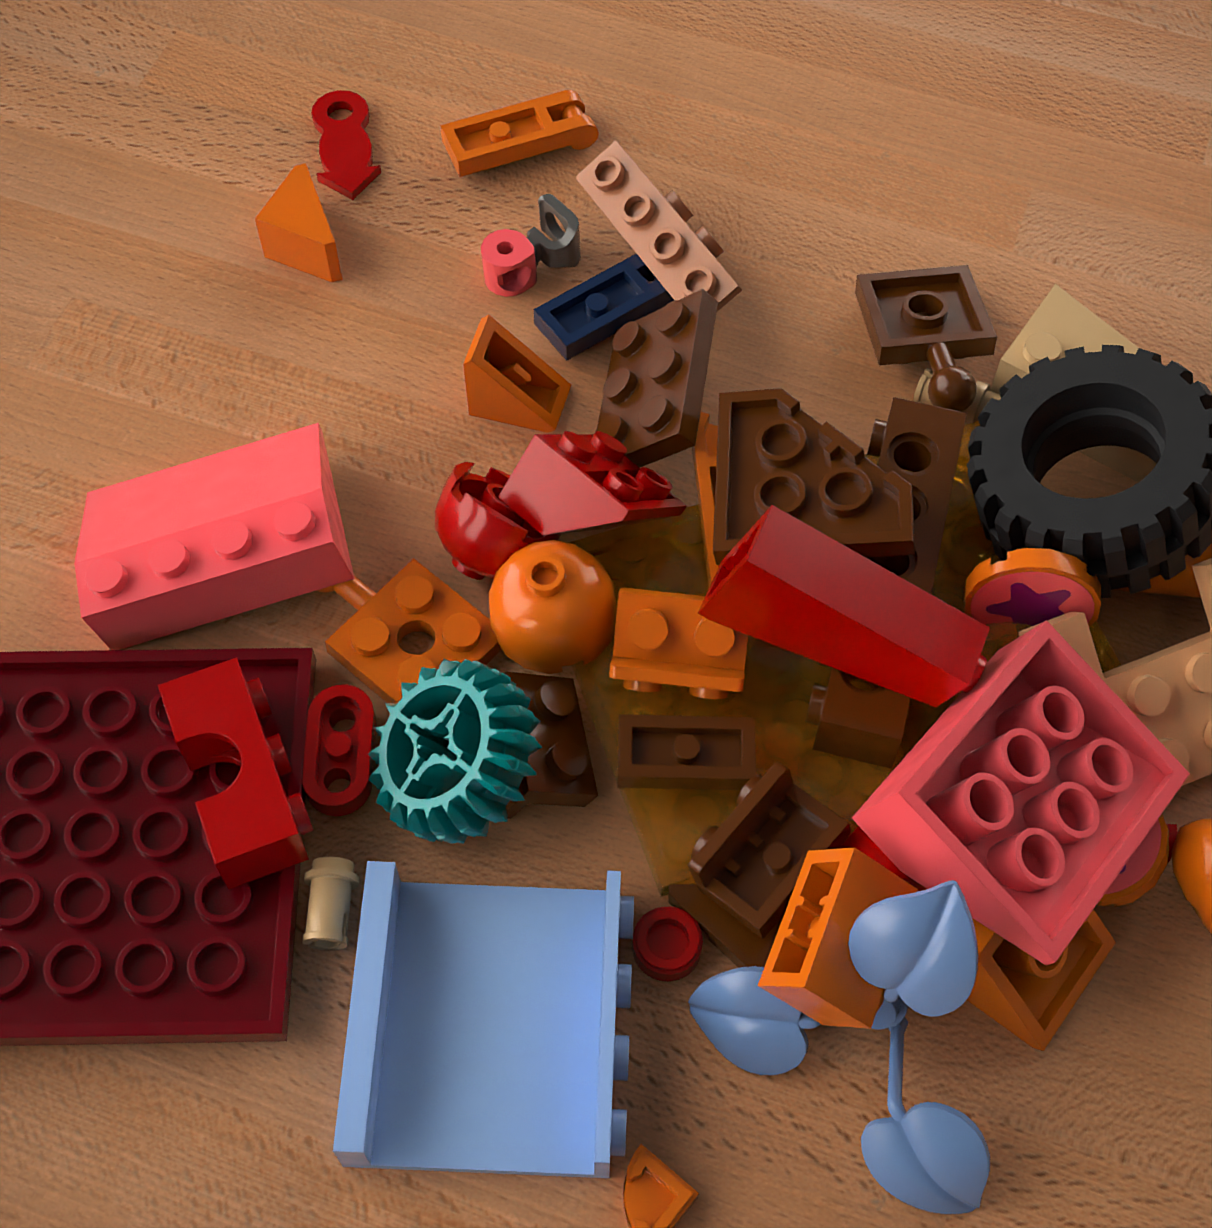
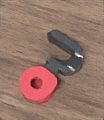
M552 194L540 196L538 207L541 230L553 241L549 240L536 227L531 228L527 232V237L518 231L503 229L490 233L483 240L481 255L485 285L496 295L505 297L516 296L533 287L537 282V265L540 261L551 268L576 267L581 258L578 218ZM554 215H555V216L560 220V222L562 223V225H563V227H564V229H565V232L560 228V226H559L558 223L556 222V219H555Z

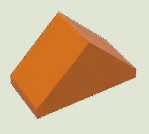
M306 163L296 165L255 218L264 257L332 283L343 280L336 243Z
M487 315L481 318L463 363L469 415L545 433L556 430L572 384L493 317Z

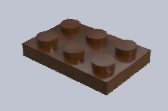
M704 289L680 300L672 301L663 308L636 321L624 324L616 330L613 338L611 359L603 388V400L596 431L604 432L620 441L627 448L625 456L639 468L691 448L696 444L718 302Z

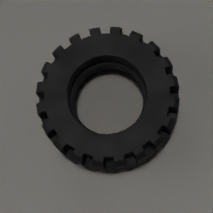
M1102 345V351L1085 353L1083 346L1065 350L1064 358L1050 362L1047 356L1031 364L1028 375L1021 379L1016 374L999 389L1001 397L999 401L992 398L987 402L978 416L980 426H977L971 432L968 444L970 461L967 463V469L985 537L987 540L992 541L994 553L1001 561L1007 560V552L1021 548L1052 549L1075 556L1087 564V573L1092 577L1097 576L1101 584V598H1111V590L1128 587L1130 594L1150 589V579L1161 575L1165 580L1173 578L1186 569L1185 556L1187 554L1192 558H1197L1212 543V393L1205 384L1199 381L1193 383V373L1179 363L1171 361L1165 366L1161 362V355L1138 348L1136 354L1124 353V347L1121 345ZM1091 447H1125L1138 451L1157 463L1154 469L1140 482L1122 492L1106 497L1087 499L1068 497L1053 492L1040 484L1045 474L1060 460L1072 453Z

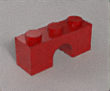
M236 657L159 684L158 689L175 742L190 771L217 762H230L241 766L237 778L226 790L195 802L214 864L227 888L230 890L309 860L301 836L314 830L300 792L289 796L285 792L280 776L293 771L279 733L266 737L260 719L273 714L260 678L257 677L246 681Z

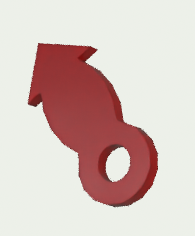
M337 90L324 94L312 106L313 124L316 130L322 134L319 140V155L325 171L323 173H316L320 183L354 200L381 174L380 165L372 166V144L367 132L364 130L369 123L370 117L366 100L357 93ZM339 109H346L352 112L348 118L342 120H335L329 117L332 112Z

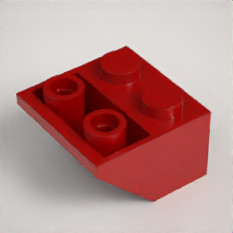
M564 431L563 434H535L498 496L501 501L542 535L608 529L681 516L687 507L685 503L670 492L673 486L669 480L652 469L646 467L639 468L625 456L627 448L620 441L600 431H596L594 434H576L570 431Z

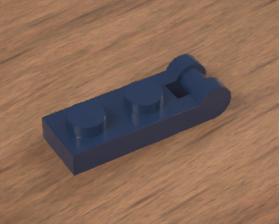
M634 254L533 309L534 324L567 361L614 335L616 330L624 324L647 316L675 300L641 258Z

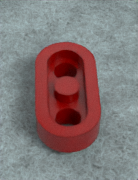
M334 685L322 690L312 700L307 714L302 785L310 804L317 811L329 816H344L355 812L365 804L372 790V783L368 779L373 773L374 760L367 754L375 749L376 731L373 728L377 727V720L369 696L363 690L352 685ZM349 719L355 722L352 728L347 731L340 732L333 729L336 723L341 720ZM337 779L350 781L349 786L341 792H331L328 790L329 785Z

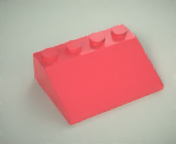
M319 423L87 492L74 563L81 618L110 650L128 648L354 579L323 432Z
M1045 620L999 649L986 663L981 678L968 693L961 692L855 813L852 819L902 873L927 889L947 881H956L965 897L973 919L1041 963L1049 965L1058 960L1190 773L1055 628Z

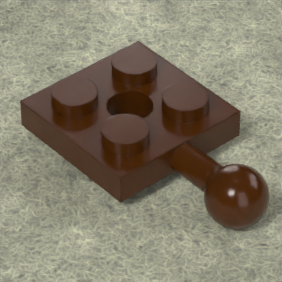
M968 265L857 275L855 294L878 364H908L911 362L929 361L934 374L928 385V396L932 405L961 412L966 410L976 397L977 386L971 373L962 367L956 366L954 359L994 355L997 335ZM924 312L927 316H921L916 313Z

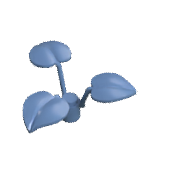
M951 880L923 891L889 897L872 904L857 917L850 931L848 941L851 960L859 975L869 984L885 989L884 1001L876 1013L871 1028L877 1030L888 1028L890 1031L887 1106L892 1117L879 1118L865 1126L861 1136V1148L865 1164L880 1186L892 1196L915 1208L940 1214L969 1213L979 1208L990 1172V1153L986 1140L977 1125L967 1115L948 1105L937 1102L919 1103L906 1112L902 1102L904 1033L908 1026L905 1015L908 1008L910 1007L915 1012L929 1017L948 1014L964 1004L970 996L976 981L978 946L975 926L958 883ZM751 966L731 969L702 982L688 1001L690 1013L711 1043L727 1060L747 1072L758 1075L783 1074L797 1067L803 1061L809 1045L804 1029H813L821 1024L760 988L758 983L764 967Z

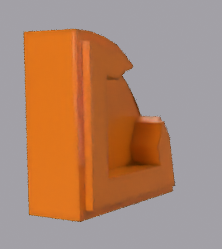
M640 1144L630 1160L624 1182L623 1205L628 1227L675 1228L698 1199L699 1193L644 1145Z

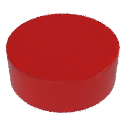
M671 906L658 907L644 914L636 924L632 941L633 956L638 967L647 976L664 982L680 980L689 975L696 968L700 960L703 946L702 932L697 921L686 911Z

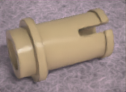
M319 857L313 860L312 869L305 872L304 883L310 886L306 929L302 941L303 945L319 950H340L348 946L347 930L351 890L359 886L360 879L354 873V863L340 857Z

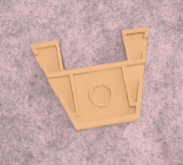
M1212 558L1192 565L1210 631L1102 673L1084 612L1071 611L1047 620L1190 773L1183 785L1212 774ZM1037 625L1018 631L1019 636H1022Z

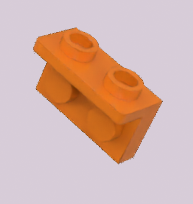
M620 587L609 677L623 680V687L633 691L659 692L662 690L663 684L689 687V694L695 697L728 698L729 691L743 692L748 635L697 614L705 596Z

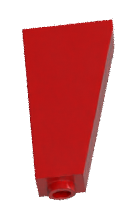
M773 505L769 507L721 561L697 613L718 624L933 707H938L960 691L968 693L981 678L987 663V658L981 652L990 627Z

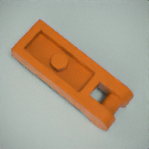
M564 90L440 125L442 142L459 177L567 146H571L576 150H583L596 142L599 132L592 118L584 114L585 105L579 94L574 90Z

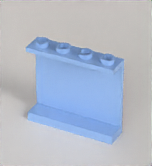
M367 861L333 1152L343 1167L609 1178L610 1156H625L627 1109H612L613 1080L628 1081L629 1035H615L616 1008H630L632 964H618L619 938L633 939L634 896H620L621 871H607L606 890L401 882L395 862Z

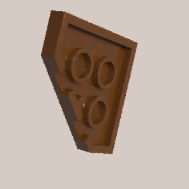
M782 388L719 393L713 554L717 565H720L725 556L771 505L864 557L915 555L914 508L911 483L893 470L886 473L866 458L864 449L827 421L822 425L801 410L800 402Z

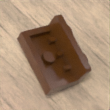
M506 671L505 674L511 677V681L516 683V687L522 689L525 695L531 699L528 710L533 712V715L540 723L530 735L535 737L536 741L542 746L541 749L528 757V764L531 765L537 775L523 777L519 786L525 801L513 802L510 800L506 804L507 819H511L527 804L586 807L598 796L574 678Z
M776 761L764 775L757 774L745 784L737 798L736 808L720 827L717 825L712 826L701 835L692 850V860L689 862L688 867L698 889L764 939L785 914L807 852L812 850L839 849L851 834L850 825L845 819L796 786L790 769L781 762Z

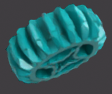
M443 659L438 669L422 667L419 673L418 684L401 682L402 698L398 703H385L390 716L384 726L373 728L381 737L380 745L367 754L379 766L368 780L380 790L376 803L382 806L386 812L390 813L389 820L395 822L399 828L410 831L416 837L430 842L437 840L450 844H464L468 836L487 837L490 821L494 823L508 822L506 804L510 800L513 802L525 801L519 786L523 777L537 775L531 765L528 764V757L542 748L536 741V738L530 735L540 721L533 715L532 711L528 710L531 699L525 695L522 689L516 687V683L512 682L511 677L495 668L491 669L479 661L471 662L465 659L461 663L459 661Z

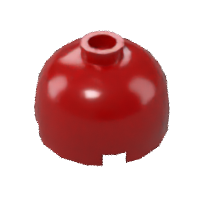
M463 462L455 465L443 486L435 510V529L444 549L453 557V566L459 572L476 580H482L485 576L494 579L496 572L514 552L535 542L558 541L561 534L542 535L498 498L510 477L509 474L491 467L487 475L483 477L470 473L475 463Z

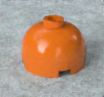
M557 540L535 542L514 552L496 572L489 591L490 623L499 645L507 657L528 670L546 674L563 672L562 666L574 665L581 660L583 665H586L597 659L612 641L617 615L615 587L599 559L582 547Z

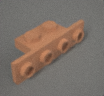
M617 140L578 173L576 179L674 300H680L704 289L718 302V312L742 291L716 259L724 252L703 225L695 232L691 230L686 222L693 214L673 190L666 196H663Z

